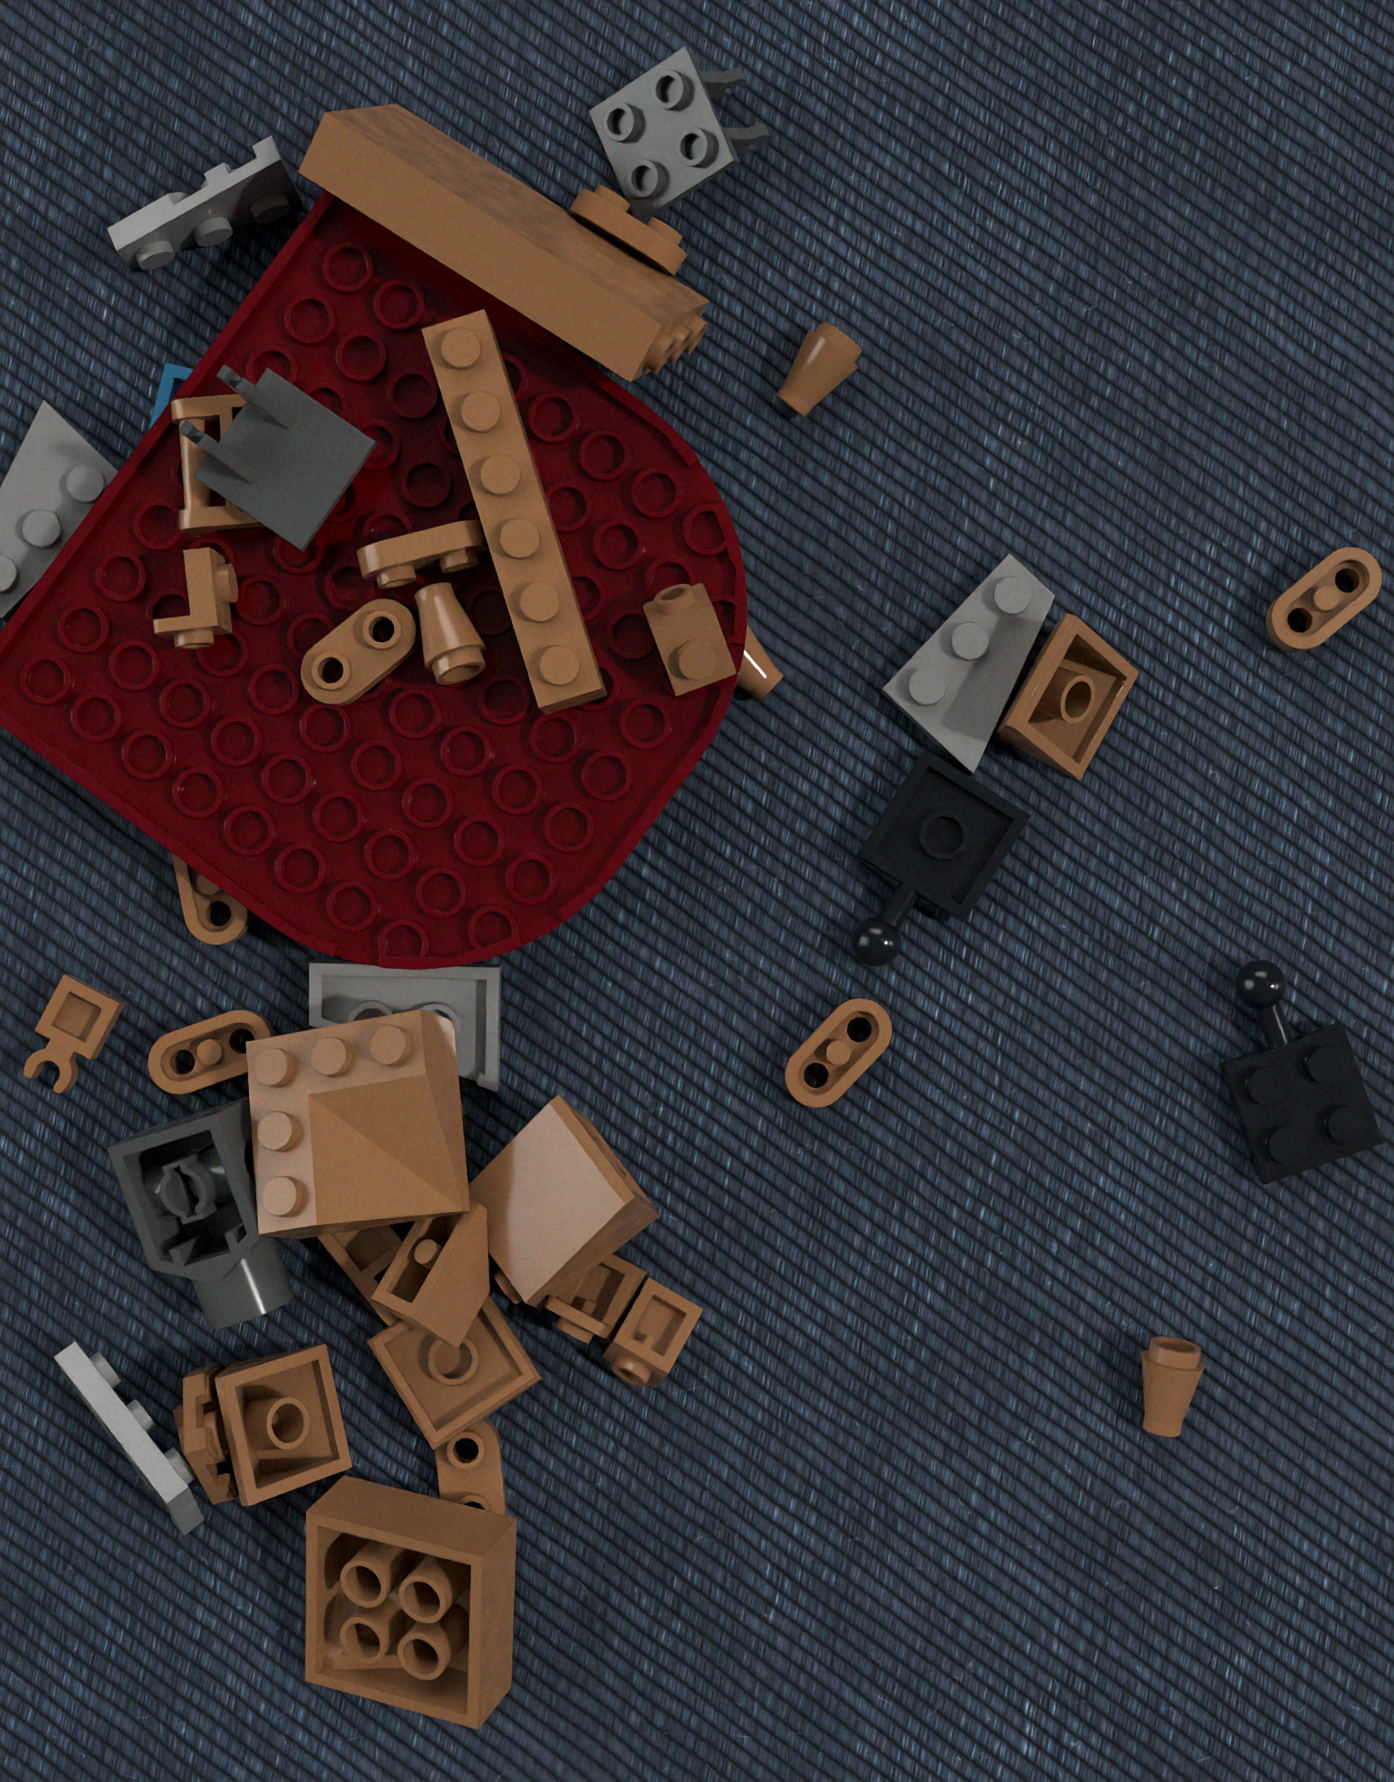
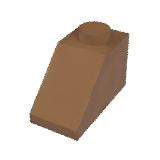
M470 1200L471 1212L415 1221L371 1297L373 1301L415 1329L457 1349L490 1292L487 1209L473 1200Z

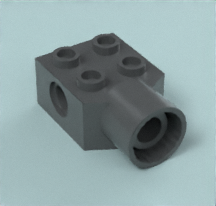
M249 1096L146 1128L107 1148L150 1269L191 1279L209 1329L226 1328L254 1319L284 1305L294 1297L274 1237L258 1235Z

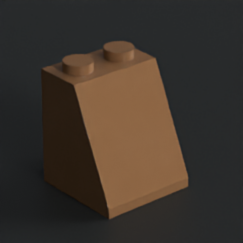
M560 1095L552 1099L468 1185L469 1199L480 1203L487 1209L488 1252L500 1267L493 1274L496 1282L513 1303L518 1304L523 1300L526 1304L540 1310L544 1308L550 1295L557 1298L661 1216L589 1118Z

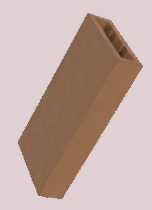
M389 104L324 113L298 173L627 381L632 382L650 371L658 373L665 363L670 362L674 364L682 352L690 355L700 342L708 326V322L701 318L710 302L708 299L402 106Z

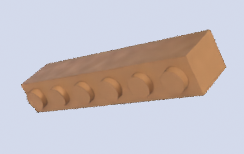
M485 309L421 329L538 708L548 715L607 696L498 341Z

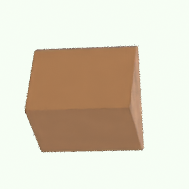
M1067 613L1050 632L994 735L1069 777L1080 781L1139 672L1077 616Z
M326 1344L313 1345L233 1363L214 1378L241 1506H251L352 1468Z

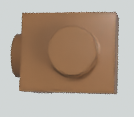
M210 547L183 550L190 616L153 620L154 634L167 640H174L176 649L210 647L214 645V635L233 633L229 603H234L238 600L235 570L231 563L225 564L224 557Z
M699 583L693 586L678 584L668 587L659 592L653 601L643 605L676 696L737 674L704 584Z
M611 1254L560 1294L558 1298L550 1295L544 1307L560 1315L555 1327L576 1339L589 1344L593 1335L596 1334L613 1340L647 1272Z

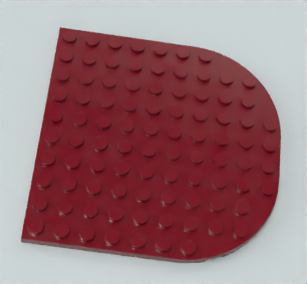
M325 190L1 631L0 725L263 921L306 946L324 954L386 969L426 970L449 968L489 960L519 949L550 933L576 915L596 897L627 861L694 770L715 738L730 707L741 673L746 645L748 602L745 569L738 537L723 499H721L712 479L690 446L664 419L641 400L523 314ZM483 309L486 311L498 341L607 693L605 697L548 715L538 708L490 549L478 554L480 563L475 567L452 573H442L440 565L415 571L416 581L389 589H379L377 580H364L362 578L356 554L359 549L379 541L454 522L480 520L421 329ZM223 365L230 367L241 378H246L254 385L257 384L266 369L269 368L377 443L373 452L304 552L268 527L228 529L205 534L180 532L179 511L185 509L180 433L178 432L179 425L172 423L171 402L182 398L238 394L216 376ZM211 421L205 424V433L218 443L221 440L220 421ZM210 488L211 507L226 506V499ZM210 547L224 557L225 564L231 563L235 570L238 600L237 602L229 603L232 633L214 635V645L210 647L176 649L174 640H167L154 634L153 620L190 616L183 550ZM442 582L452 585L455 597L487 647V652L483 655L486 668L480 674L468 680L447 685L438 684L434 673L425 670L419 609L414 597L422 588ZM702 583L713 605L737 674L676 696L643 605L653 601L659 592L668 587L678 584L693 586ZM377 599H391L405 606L414 615L419 626V642L414 653L356 701L344 706H331L316 700L307 692L301 679V665L306 653L365 604ZM381 620L373 628V637L376 642H386L394 634V625L390 620ZM339 660L328 662L322 672L324 680L327 683L339 681L343 675V665Z

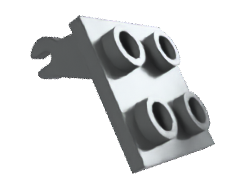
M684 46L589 110L591 119L625 199L630 204L629 208L634 218L642 223L646 222L651 217H654L739 163L740 160L737 155L755 151L753 143H767L771 140L766 124H757L749 128L722 127L711 99H721L731 95L730 86H746L748 81L742 68H731L724 72L701 70L692 48Z
M223 365L216 376L238 393L246 403L219 443L185 420L178 432L208 454L194 474V477L304 552L373 452L377 443L269 368L266 369L257 384L254 385L246 378H241L230 367Z

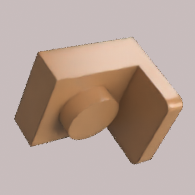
M648 1278L615 1337L608 1345L603 1358L613 1364V1372L624 1381L638 1387H644L647 1384L657 1388L669 1374L703 1309L653 1279Z

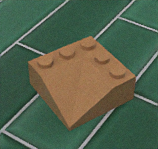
M418 1009L246 1042L258 1235L298 1240L471 1212L454 1021Z
M346 1475L341 1477L306 1511L305 1681L479 1730L510 1690L512 1684L517 1518Z

